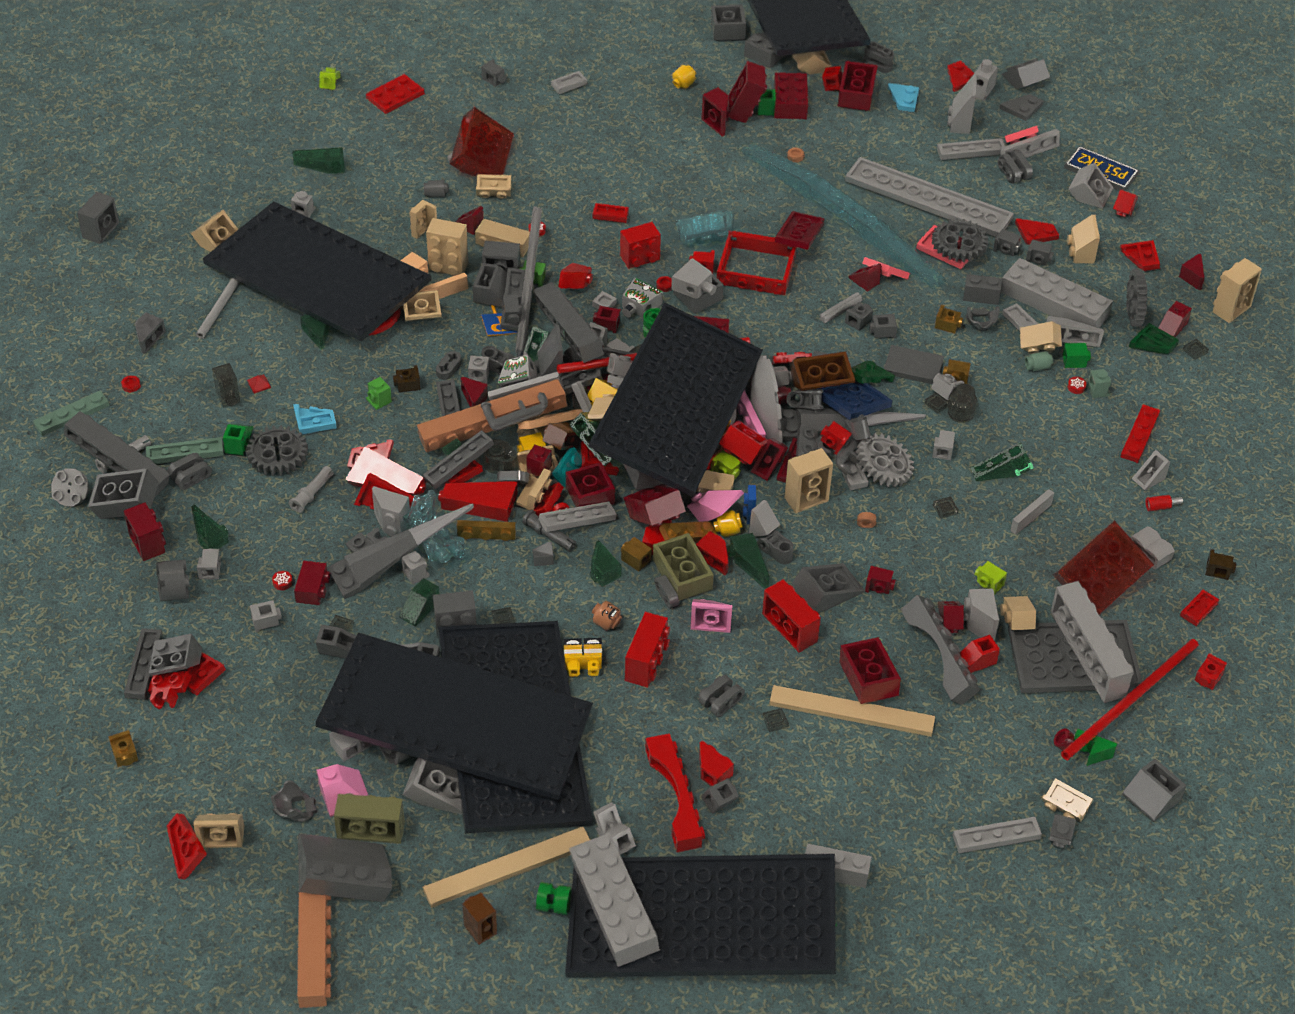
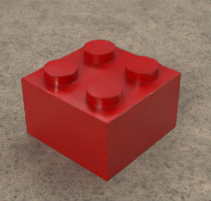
M653 222L620 231V257L628 269L660 260L661 234Z
M738 420L730 425L719 444L723 446L722 449L725 452L738 456L740 462L751 465L757 461L768 439Z

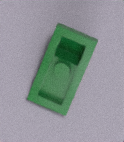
M1077 729L1073 742L1085 731ZM1095 736L1080 751L1090 753L1087 766L1113 758L1117 743Z

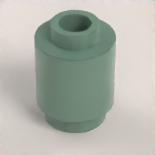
M1047 351L1029 354V356L1025 357V366L1028 371L1032 370L1034 372L1050 369L1053 364V357Z

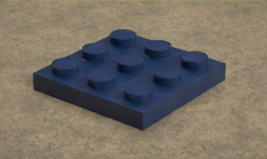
M855 381V383L816 388L823 389L821 401L849 420L858 418L861 414L864 416L892 406L890 398L868 383Z

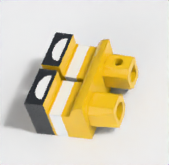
M582 638L563 639L564 659L569 676L577 677L580 675V669H588V675L598 676L599 670L602 669V638H584V655H582Z

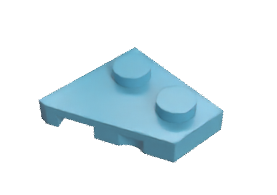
M888 83V91H891L898 110L915 112L919 87Z
M293 404L299 433L307 434L337 428L333 410L319 409L312 406L309 409L300 408L299 404Z

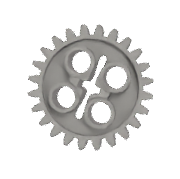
M874 433L873 436L862 439L857 446L856 453L858 455L856 459L860 460L858 465L864 467L862 472H868L867 477L873 476L874 482L879 480L880 485L885 482L887 487L891 484L893 487L897 485L902 486L913 474L914 467L912 464L914 461L909 460L912 455L906 454L908 449H902L903 444H897V439L892 441L889 435L887 438H884L882 433L879 437Z

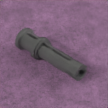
M529 510L525 514L522 523L535 529L537 534L546 535L569 552L575 548L576 541L561 531L546 532L539 521V516L536 515L534 510Z

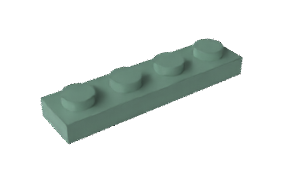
M97 391L33 420V424L41 436H44L64 427L79 411L85 415H90L110 406L109 401L101 391Z
M222 437L146 446V457H149L155 464L176 462L192 453H198L202 458L224 456Z

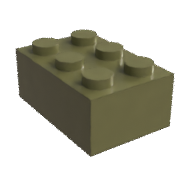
M689 533L653 544V561L661 575H666L678 595L679 601L713 590L714 574Z
M351 793L338 794L334 812L337 838L401 844L405 824L403 799L376 797L374 795L362 796Z

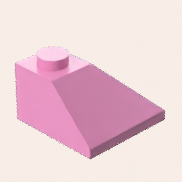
M742 490L707 491L702 494L698 492L691 498L692 502L687 507L699 522L710 521L721 516L744 492Z
M693 599L691 630L730 633L732 605L704 599Z
M339 764L317 770L318 783L330 817L334 816L338 794L368 795L359 770Z

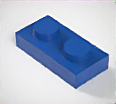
M748 485V492L744 493V504L747 505L743 506V517H746L747 524H750L751 510L756 507V485Z

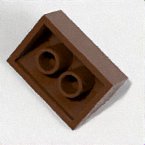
M846 351L792 360V379L795 387L801 391L855 383Z

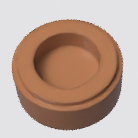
M791 148L788 150L787 158L791 162H801L804 159V151L800 148Z
M871 512L860 513L857 516L858 526L861 528L874 527L876 525V515Z

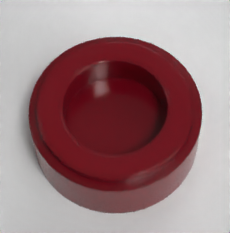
M1066 728L1061 729L1054 737V745L1060 750H1064L1073 742L1074 734Z

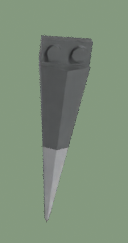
M781 409L782 441H792L793 438H797L800 426L818 430V436H822L820 433L826 425L830 426L833 421L845 428L844 420L846 418L834 409ZM874 412L865 415L869 426L924 419L926 416L925 414Z
M469 504L344 556L345 559L328 566L327 569L330 571V575L343 598H349L363 591L403 556L472 510L474 505Z

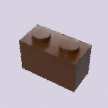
M568 422L549 423L544 430L542 441L560 450L573 447L578 448L584 431Z
M481 892L467 898L462 903L464 927L480 945L497 934L496 910Z

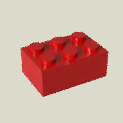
M783 579L764 590L762 615L799 653L818 642L821 617L817 611L808 605L803 597H800L795 592L792 585H789Z
M649 612L644 613L625 656L626 682L648 688L650 681L655 680L657 674L656 667L657 665L661 666L663 650L667 651L670 639H667L670 633L667 617Z

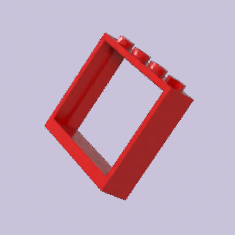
M729 230L717 270V279L724 286L785 295L797 247L775 242V237ZM732 248L789 257L783 280L726 271Z

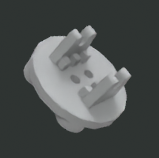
M76 469L58 471L51 484L52 498L64 506L81 504L89 492V483L86 476Z

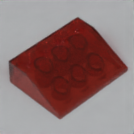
M473 107L462 118L450 165L462 173L476 177L477 175H503L514 133L476 107Z
M1113 521L1052 575L1061 585L1079 581L1082 588H1085L1091 603H1094L1099 615L1154 564L1116 521Z

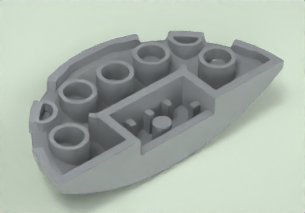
M762 355L750 379L748 398L766 432L765 438H774L782 443L780 423L782 416L781 406L778 404L777 381L770 359H767L766 355Z

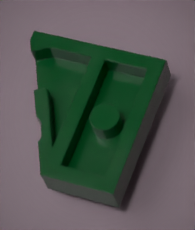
M1148 323L1130 341L1129 347L1169 354L1178 345L1179 339Z
M866 360L851 367L855 381L859 383H880L881 379L894 382L895 379L893 373L877 366L873 361Z

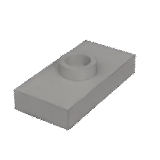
M580 71L551 81V86L558 94L587 84V79Z
M1017 303L1004 309L1002 315L1019 331L1021 327L1038 324Z

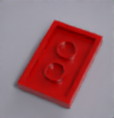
M403 74L366 93V99L387 114L424 95L425 91L411 78Z

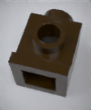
M414 365V368L396 370V375H393L394 386H398L399 393L421 390L417 365Z
M1211 549L1207 559L1205 575L1229 580L1230 574H1234L1236 569V562H1233L1234 557L1214 553L1215 550Z

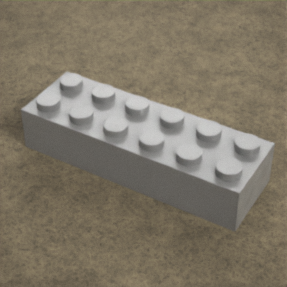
M1021 258L1002 277L1001 293L1050 316L1067 318L1100 328L1110 316L1113 300Z
M1079 581L1056 587L1051 614L1102 701L1106 703L1124 698L1130 687L1133 668L1124 658L1122 649L1118 648L1115 643L1113 634L1109 633L1106 628L1104 619L1098 615L1094 603H1091L1085 588H1082Z
M607 833L569 848L572 863L617 966L619 967L659 951L656 933L611 834Z

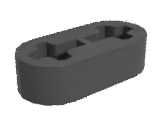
M457 351L448 352L436 366V376L442 380L451 378L461 365V354Z
M524 471L497 472L496 482L515 481L518 485L529 484L530 473Z
M666 575L654 578L655 587L668 608L678 606V595Z

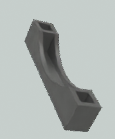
M917 595L901 611L909 625L926 631L937 643L944 665L943 687L952 701L963 705L980 691L977 685L978 681L970 673L967 661L959 654L960 649L950 638L952 636L951 633L942 624V617L934 610V603L928 597L924 598Z
M321 625L316 639L319 654L346 658L357 635L349 633L342 628ZM421 642L402 645L441 657L438 645Z

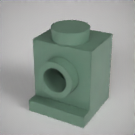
M1105 369L1090 371L1087 386L1092 398L1110 396L1108 388L1111 386V378Z

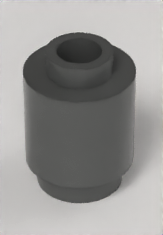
M429 180L424 182V195L429 196V198L446 197V193H449V185L445 183V180Z

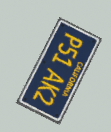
M1081 146L1075 150L1064 165V169L1077 173L1079 169L1095 163L1114 189L1118 191H1126L1139 175L1138 169Z

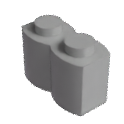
M1148 526L1132 535L1129 541L1131 550L1142 557L1155 570L1172 560L1175 552L1169 542L1161 539L1159 533Z

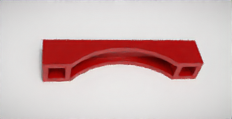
M670 733L645 738V751L650 766L668 780L677 796L679 808L672 823L671 831L676 852L702 848V839H705L703 826L699 827L698 824L699 813L692 805L694 804L692 792H688L687 776L682 774V760L677 758L676 755L678 753L676 741H672Z

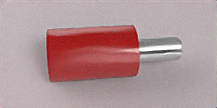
M1170 495L1147 497L1145 500L1148 511L1171 509L1172 505L1183 503L1182 497L1171 498Z

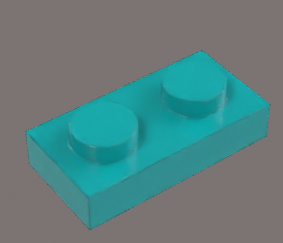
M575 447L569 448L552 472V475L563 487H566V472L582 466V457Z

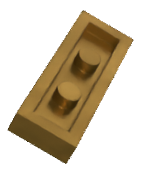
M457 520V538L515 540L516 522Z
M711 521L663 523L659 528L665 541L687 533L690 534L694 542L701 540L709 531L717 535Z

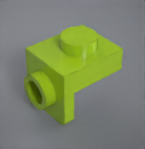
M326 67V69L320 71L319 88L334 90L336 88V79L340 78V71H336V68Z

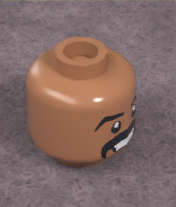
M608 601L602 604L597 603L592 610L594 614L593 622L606 631L614 630L622 619L621 610Z

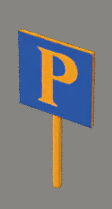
M491 305L493 314L481 315L487 336L517 333L514 330L500 329L502 313H497L494 305Z

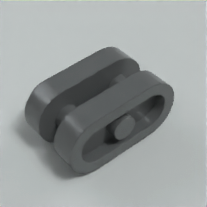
M871 41L870 45L865 46L863 60L865 64L878 65L877 71L882 73L892 71L893 50L874 41Z
M1020 150L1013 151L1010 155L1003 154L999 156L997 161L998 167L1004 172L1006 179L1011 183L1019 182L1021 177L1023 180L1032 177V167Z
M192 453L171 463L167 472L181 490H186L207 479L212 473V468L204 462L198 453Z
M727 675L718 676L710 686L700 691L699 703L706 708L711 706L710 711L715 716L721 717L743 698L745 690L738 684L732 686L733 680Z

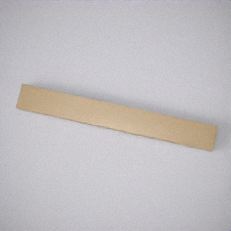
M775 685L773 686L769 704L770 706L931 737L935 716L869 703L860 704L859 701Z
M582 826L423 886V891L431 908L567 857L571 855L569 848L587 842L590 839Z

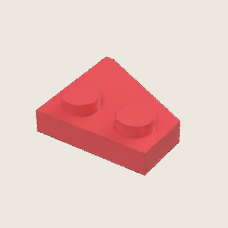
M1037 126L1004 137L1006 143L1014 144L1019 142L1020 138L1026 137L1028 139L1036 136L1035 133L1039 131Z
M864 257L862 264L871 266L880 263L882 275L890 277L892 274L907 280L909 278V272Z

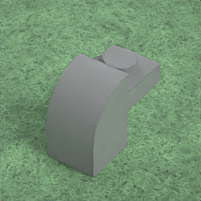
M611 802L593 812L598 825L596 830L599 837L610 833L620 855L636 846L630 828L621 823L615 804Z

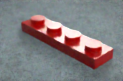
M1142 405L1122 450L1121 458L1139 463L1160 414V409Z

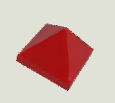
M264 374L247 380L254 394L271 388Z

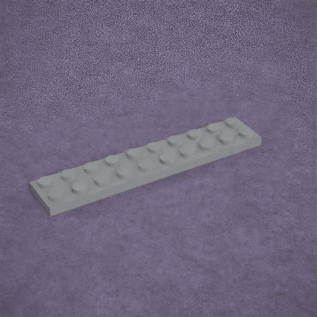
M859 157L845 176L846 182L946 219H951L954 222L956 218L960 222L962 219H965L967 223L971 220L972 225L977 223V228L983 227L982 231H986L987 234L997 237L1002 229L1005 230L1014 215L1010 211Z

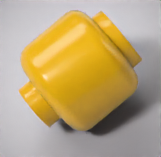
M681 65L672 74L674 86L687 89L695 82L696 72L689 65Z
M734 510L725 511L716 518L717 521L713 522L716 533L720 532L723 537L739 534L740 528H743L740 514Z

